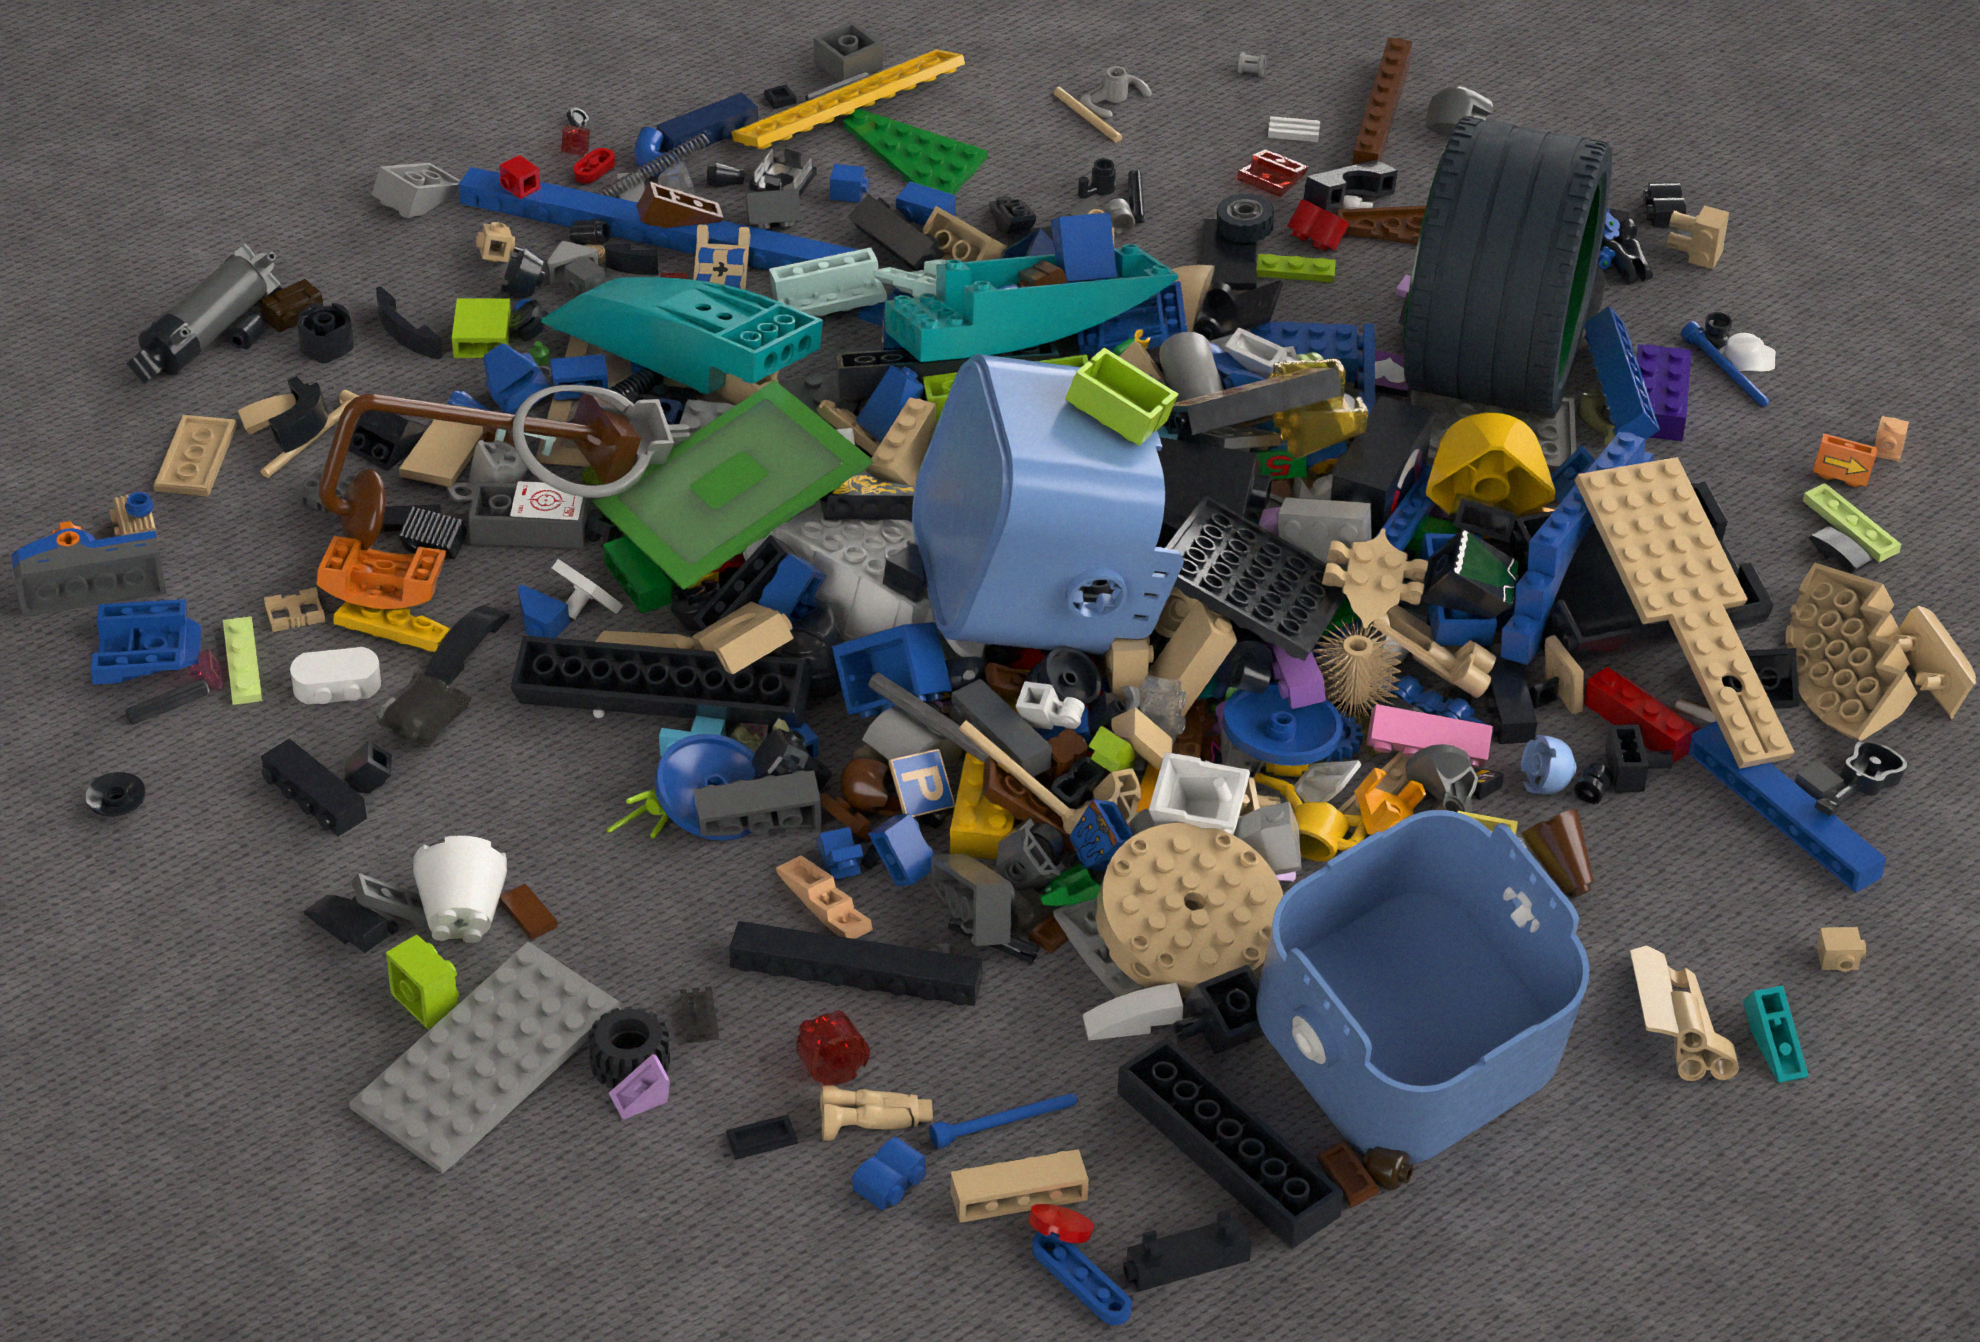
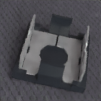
M786 148L784 150L785 163L781 162L779 157L773 156V149H771L764 158V163L761 162L754 171V177L749 183V190L763 192L799 189L800 197L817 174V167L812 166L811 158L804 167H801L802 154Z

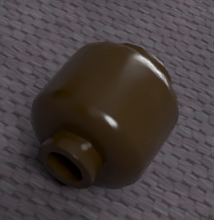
M1378 1146L1374 1149L1369 1148L1362 1163L1375 1183L1389 1190L1398 1189L1402 1183L1407 1184L1413 1173V1165L1410 1164L1408 1153L1400 1150Z

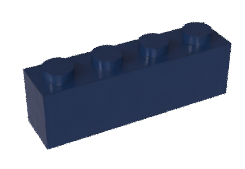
M741 92L657 125V130L664 136L661 148L668 153L669 150L673 151L674 147L677 148L678 145L681 146L687 140L690 141V138L698 136L699 133L704 134L709 140V144H707L703 136H700L705 143V147L732 137V131L758 121V106Z

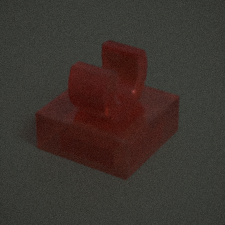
M565 125L562 133L561 151L583 156L587 155L589 151L590 129Z

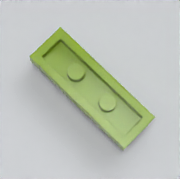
M1258 254L1256 273L1257 277L1334 283L1336 260Z

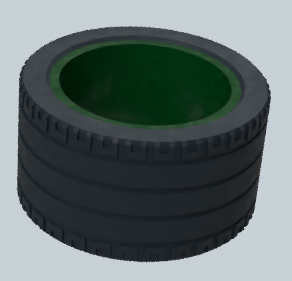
M1464 116L1456 123L1434 175L1412 268L1404 326V377L1406 384L1411 390L1425 393L1431 391L1436 395L1463 399L1465 397L1466 401L1491 406L1498 404L1501 408L1526 413L1532 411L1533 414L1552 417L1559 411L1570 382L1581 342L1600 254L1612 173V149L1608 142L1595 139L1586 141L1584 137L1557 132L1553 135L1550 131L1525 126L1518 128L1514 124L1492 120L1485 122L1481 118Z

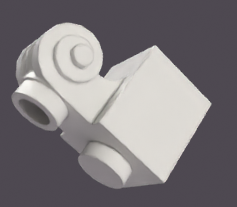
M1024 682L1016 704L1019 715L1031 727L1051 730L1054 725L1063 726L1066 729H1076L1081 723L1080 718L1085 709L1084 704L1073 697L1065 698L1064 702L1059 701L1053 685Z

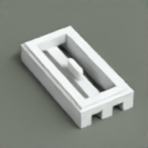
M1270 116L1268 138L1318 142L1320 121Z

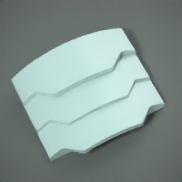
M947 260L926 261L924 263V270L913 272L891 267L873 270V276L881 283L893 285L901 292L913 294L914 298H919L924 293L936 295V265L946 264Z

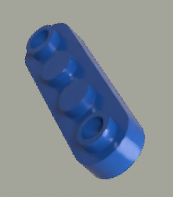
M1037 1232L1032 1239L1033 1256L1098 1318L1109 1325H1120L1130 1318L1132 1305L1130 1297L1072 1243L1058 1239L1060 1234L1051 1232L1050 1236H1046ZM1045 1248H1051V1249H1053V1250H1052V1251H1045L1044 1249H1045Z

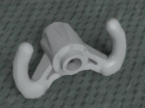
M1113 66L1105 72L1104 82L1091 92L1083 95L1080 103L1098 117L1110 119L1113 116L1110 110L1102 109L1093 103L1103 100L1113 103L1124 101L1127 99L1128 85L1138 88L1146 98L1151 97L1152 92L1144 81L1127 74L1126 70L1122 67Z

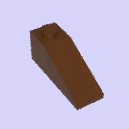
M649 182L636 205L640 220L649 226L655 225L662 228L718 223L723 220L719 203L653 182Z

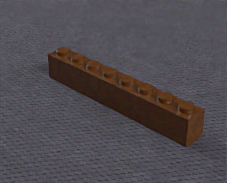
M1388 37L1353 150L1352 165L1372 160L1381 162L1409 70L1412 41Z

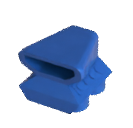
M502 343L483 357L487 376L485 385L503 413L516 414L518 408L528 397L550 387L549 382L529 353L520 354ZM546 396L540 398V399H539L538 401H536L533 405H535L536 403H538L539 401H541V400H542L543 398H545Z

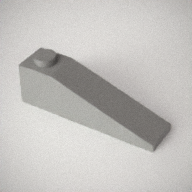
M1290 802L1262 807L1238 818L1234 836L1257 851L1269 864L1275 875L1302 870L1299 826Z

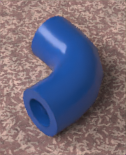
M652 127L641 128L634 148V157L638 167H643L644 164L647 165L648 162L656 160V157L660 158V155L665 154L659 152L664 136L657 129ZM675 160V165L670 161L671 167L666 164L667 169L662 167V172L657 168L658 174L653 171L654 177L673 178L678 169L677 161Z

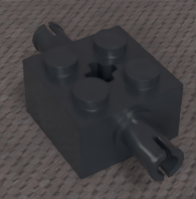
M1249 964L1201 982L1194 987L1185 999V1003L1193 1016L1175 1021L1173 1024L1175 1034L1183 1031L1182 1034L1177 1036L1180 1041H1184L1202 1032L1216 1055L1265 1035L1260 1026L1256 1008L1260 983Z

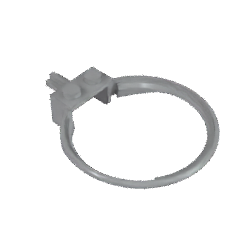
M559 385L542 389L532 394L521 404L514 417L512 433L514 445L521 460L544 483L570 495L585 498H604L630 489L640 480L648 465L665 464L673 447V440H688L690 428L686 424L668 425L659 399L638 400L633 404L624 396L609 389L584 385ZM556 392H580L600 398L625 414L642 438L636 453L638 462L624 477L606 485L588 486L564 480L542 466L528 448L524 436V421L528 410L540 398Z

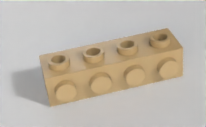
M1077 1149L952 1171L950 1193L959 1223L1030 1211L1031 1207L1036 1204L1058 1206L1088 1200L1089 1179L1080 1151Z

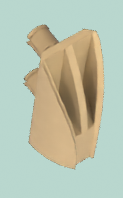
M1917 606L1909 611L1899 627L1902 635L1893 633L1888 636V639L1899 642L1910 663V668L1917 675L1915 684L1922 686L1920 688L1921 691L1929 690L1948 716L1953 719L1966 696L1977 683L1976 675L1970 662L1936 615L1927 608Z

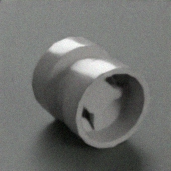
M1118 198L1107 203L1104 212L1110 213L1111 226L1114 228V233L1130 232L1134 228L1135 219L1127 201Z

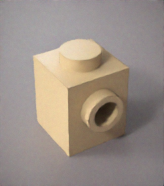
M1858 927L1820 928L1816 949L1821 970H1840L1843 972L1859 970L1861 958L1866 957L1865 940L1860 939Z

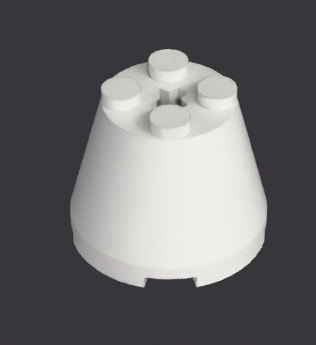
M472 836L445 837L444 843L431 847L424 844L414 855L413 873L427 923L432 931V937L439 941L463 938V941L466 943L480 942L481 936L491 927L507 873L505 853H499L493 849L490 841Z

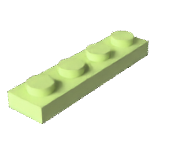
M1826 483L1804 493V503L1836 529L1860 545L1877 562L1900 553L1901 543Z
M252 616L223 620L233 705L262 701Z

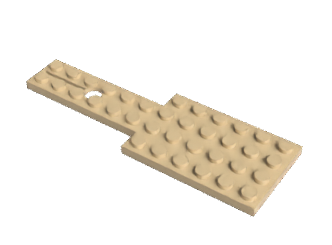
M1678 457L1578 474L1575 483L1642 624L1669 620L1739 769L1790 759L1795 752L1725 610L1743 606L1748 599ZM1733 676L1737 678L1742 685V691L1736 693L1733 688L1724 687L1722 677Z

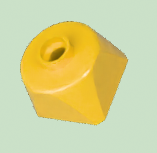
M1479 413L1457 421L1442 435L1428 480L1426 495L1449 515L1456 493L1509 508L1519 516L1522 512L1532 508L1543 507L1553 501L1555 498V488L1543 452L1531 428L1521 420L1510 415ZM1482 535V539H1491V537Z

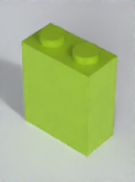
M457 298L452 332L454 358H483L485 354L502 343L509 346L511 328L509 321L512 317L510 299Z

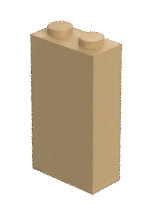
M1200 601L1195 603L1149 669L1152 671L1153 686L1149 689L1158 712L1179 720L1183 719L1237 642L1228 617L1211 611L1207 605Z

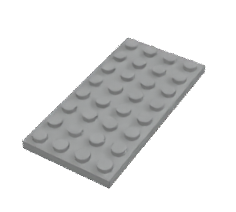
M527 942L349 1102L350 1108L443 1174L589 1040V1031L592 1030V1024L596 1020L601 1021V1015L604 1013L611 1014L612 1010L616 1008L621 1010L620 1002L535 945Z

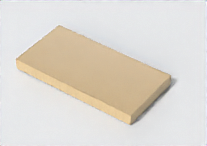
M182 415L153 485L154 491L209 496L237 427L236 420Z
M433 420L399 468L400 477L452 487L473 457L478 441H484L483 427Z

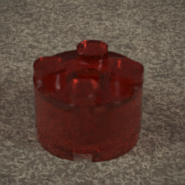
M838 1010L833 1013L820 1015L813 1020L804 1021L799 1026L798 1031L800 1034L796 1041V1053L816 1082H821L824 1086H837L846 1083L858 1076L856 1071L861 1065L865 1068L870 1056L869 1046L851 1019L843 1011Z

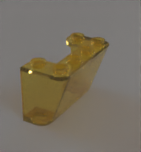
M1339 358L1274 362L1273 373L1269 374V378L1308 368H1337L1342 396L1304 406H1296V408L1272 414L1275 427L1279 428L1282 440L1286 441L1289 454H1292L1295 459L1355 437L1366 431L1368 409L1361 397H1355L1354 409L1350 408L1344 398L1346 371Z

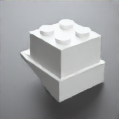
M1165 753L1149 807V812L1155 825L1184 822L1200 828L1220 829L1234 835L1250 772L1248 769L1203 762L1197 757Z

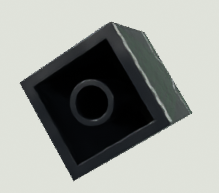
M1461 529L1429 557L1421 601L1494 619L1503 611H1508L1514 602L1512 595L1514 586L1518 581L1517 570L1519 562L1466 530Z

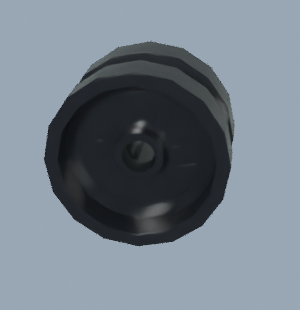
M1068 646L1057 647L1028 672L1024 681L1053 685L1059 701L1064 702L1065 698L1073 697L1080 700L1085 707L1098 697L1101 690V677L1095 664L1080 650Z

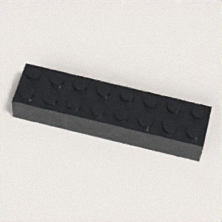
M1054 341L1021 350L990 355L1028 361L1059 358ZM906 349L836 353L840 401L845 400L847 403H859L862 399H870L891 365L901 370L904 366L911 369L918 375L916 380L924 386L923 377L958 372L960 367L970 357L920 362Z
M1168 1037L1119 1067L1117 1093L1291 1249H1294L1341 1217L1343 1191Z

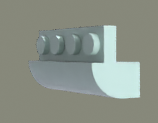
M871 248L769 269L773 299L812 316L821 317L829 313L849 311L857 307L874 306L885 302L887 295L882 283L873 276V270L879 268L878 260Z

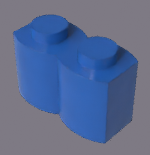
M893 1137L877 1151L875 1156L867 1159L852 1175L853 1190L881 1210H884L890 1204L894 1206L900 1202L905 1190L912 1184L914 1186L918 1185L926 1175V1157L898 1137Z

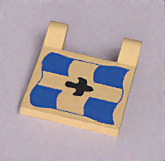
M698 225L693 280L713 282L746 290L751 239L750 229L748 227L739 228L738 245L708 244V226Z

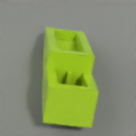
M1100 726L1089 744V747L1095 750L1090 759L1110 772L1130 768L1134 770L1135 754L1132 746L1107 728Z

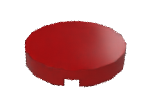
M1036 1204L1031 1207L1028 1222L1035 1230L1046 1236H1050L1051 1232L1060 1234L1058 1239L1064 1242L1085 1243L1090 1240L1094 1231V1224L1090 1219L1065 1207L1051 1204Z

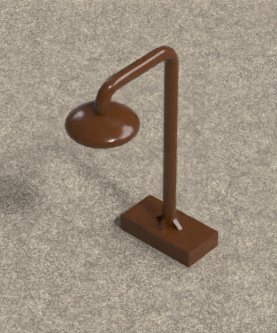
M582 393L573 423L526 416L524 421V433L573 440L604 485L621 479L631 471L642 439L619 409L600 398ZM363 394L358 396L345 406L340 415L319 483L318 494L321 503L329 512L341 516L344 536L361 541V550H369L374 545L381 531L385 512V489L381 476L373 469H364L352 479L343 499L336 495V487L359 416L366 411H380L512 431L516 414L383 394Z

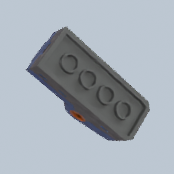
M69 521L60 523L59 527L52 531L53 535L27 544L11 554L21 613L26 616L167 594L156 530L95 540L93 535L81 530V526H75Z

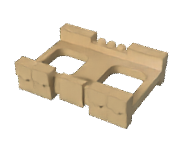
M317 588L300 590V595L293 594L285 596V598H282L281 594L265 597L264 603L272 632L290 629V626L295 628V625L300 627L301 625L305 626L306 623L311 625L325 622V615L319 601ZM307 604H316L318 611L302 614L300 607ZM288 610L290 617L273 619L271 614L273 611Z

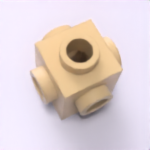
M499 222L483 223L482 232H478L476 237V247L479 248L482 259L492 262H508L510 252H513L515 246V237L511 235L509 227Z

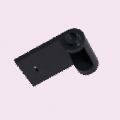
M1279 280L1237 295L1225 283H1212L1208 287L1193 328L1194 332L1203 335L1208 341L1232 335L1238 328L1247 330L1269 323L1283 286L1282 281Z

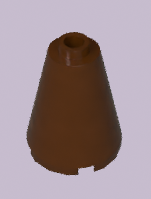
M1571 809L1553 816V819L1546 822L1537 823L1522 832L1525 843L1566 895L1572 893L1575 898L1591 890L1589 885L1594 880L1580 816L1576 809Z

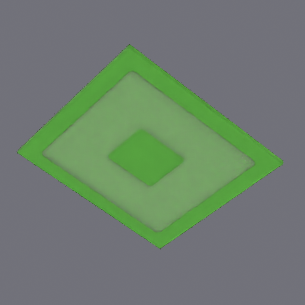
M774 380L690 435L688 440H683L672 447L665 464L648 465L640 480L630 489L614 496L595 498L592 500V503L684 590L698 583L702 577L711 571L719 569L723 563L735 555L743 553L747 547L759 539L767 537L772 530L781 524L791 521L796 514L807 507L813 506L829 492L840 488L844 482L853 476L861 474L873 461Z

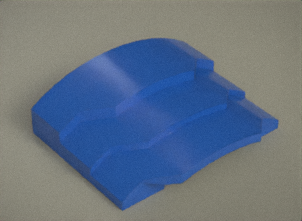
M186 599L98 605L97 626L100 640L98 653H93L91 676L93 684L123 683L141 675H152L163 670H179L199 663L201 625L187 617Z

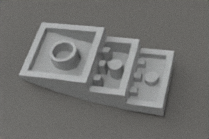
M1097 898L1082 903L1066 905L1053 911L1055 919L1085 963L1116 998L1134 991L1146 989L1127 976L1110 957V950L1106 946L1104 939L1100 938L1095 917L1097 913Z

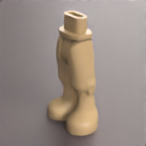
M821 1086L822 1141L834 1140L839 1129L847 1125H857L865 1129L897 1130L910 1127L912 1121L913 1127H918V1122L933 1121L931 1099H918L917 1095L913 1094L907 1095L867 1089L855 1092L839 1089L835 1086Z

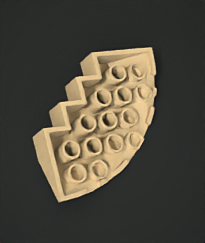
M1814 563L1798 590L1800 595L1796 605H1792L1790 610L1792 615L1790 626H1787L1786 629L1787 648H1796L1799 694L1811 711L1826 725L1842 735L1856 741H1862L1900 717L1917 694L1907 672H1905V669L1910 664L1899 642L1888 639L1890 634L1902 635L1890 613L1894 604L1884 584Z

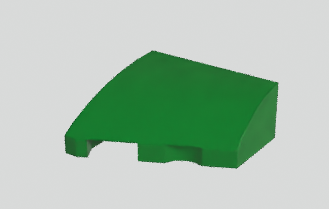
M1079 864L1060 873L1059 876L1046 886V894L1040 895L1039 898L1043 905H1072L1097 898L1100 886L1091 879L1087 868Z

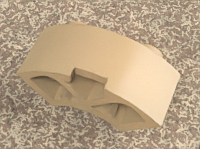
M1133 768L1111 772L1093 790L1096 800L1115 802L1127 824L1138 813L1136 810L1138 802L1141 800V790Z

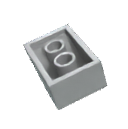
M429 162L379 167L371 195L378 198L382 205L398 210L401 216L413 218L414 216L426 214L457 193L460 180Z

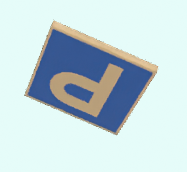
M939 749L888 761L903 814L911 813L912 817L955 807Z

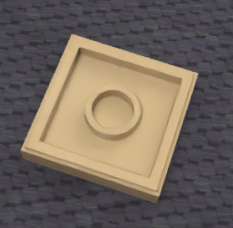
M1555 635L1550 636L1545 641V680L1557 676L1559 678L1557 693L1559 698L1572 714L1583 712L1584 671Z

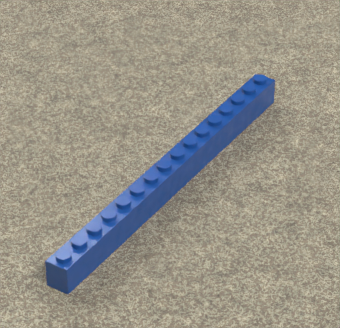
M470 167L459 183L460 204L558 224L564 227H572L575 221L601 219L609 224L611 237L646 243L685 253L696 254L698 225L708 226V244L738 245L739 228L748 227L751 234L748 266L769 270L770 268L857 251V249L727 221L662 228L655 225L649 226L640 220L636 207L638 202L540 182V190L519 199L501 186L499 181L500 173Z

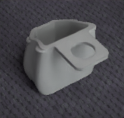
M479 440L474 451L469 482L454 483L452 487L446 486V489L451 498L456 502L472 501L476 482L517 484L526 473L527 467L518 455L516 448L499 440L493 443ZM455 489H465L469 491L470 495L461 496L455 492Z

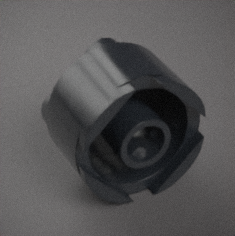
M315 303L307 306L299 313L297 328L300 349L304 355L324 364L338 359L353 350L350 312L347 308L337 303H332V307L323 306V303Z

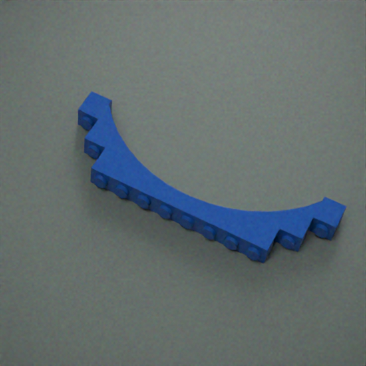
M1618 432L1586 473L1652 462L1654 454L1644 452L1645 438L1635 436L1629 432ZM1577 485L1572 488L1529 541L1528 571L1516 584L1514 615L1502 628L1501 658L1528 665L1540 649L1545 625L1563 577L1580 542L1593 523V518Z

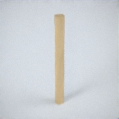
M1057 87L1054 90L1053 94L1112 141L1116 143L1122 140L1120 133L1061 87Z

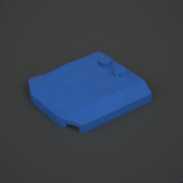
M1173 282L1129 310L1078 332L1080 354L1096 355L1103 348L1113 352L1117 345L1129 338H1134L1135 332L1139 329L1143 330V335L1139 338L1140 340H1146L1150 337L1149 345L1146 349L1161 347L1164 341L1172 335L1188 332L1181 282Z

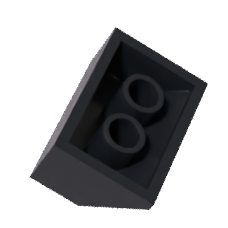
M1796 648L1745 650L1772 707L1799 706ZM1733 676L1722 677L1724 687H1731L1736 693L1742 691V685L1737 678Z

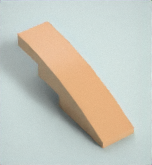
M802 855L776 867L777 874L826 927L839 937L856 939L873 930L871 920L854 909L852 898L835 887L834 877Z

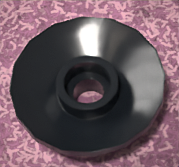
M125 772L102 775L88 785L85 792L87 806L101 816L110 817L126 815L136 810L143 803L146 796L145 784L141 779Z

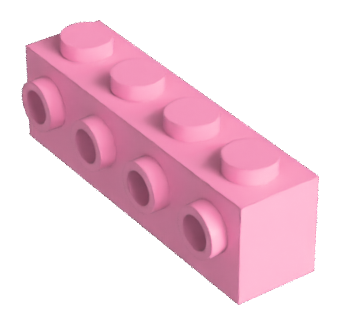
M1376 704L1371 711L1366 745L1372 746L1375 751L1390 753L1391 750L1403 752V756L1409 758L1419 750L1431 745H1452L1464 750L1470 756L1472 768L1478 769L1479 766H1483L1488 761L1493 726Z

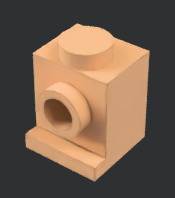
M1885 416L1881 417L1874 446L1877 448L1876 457L1900 461L1907 434L1908 421Z

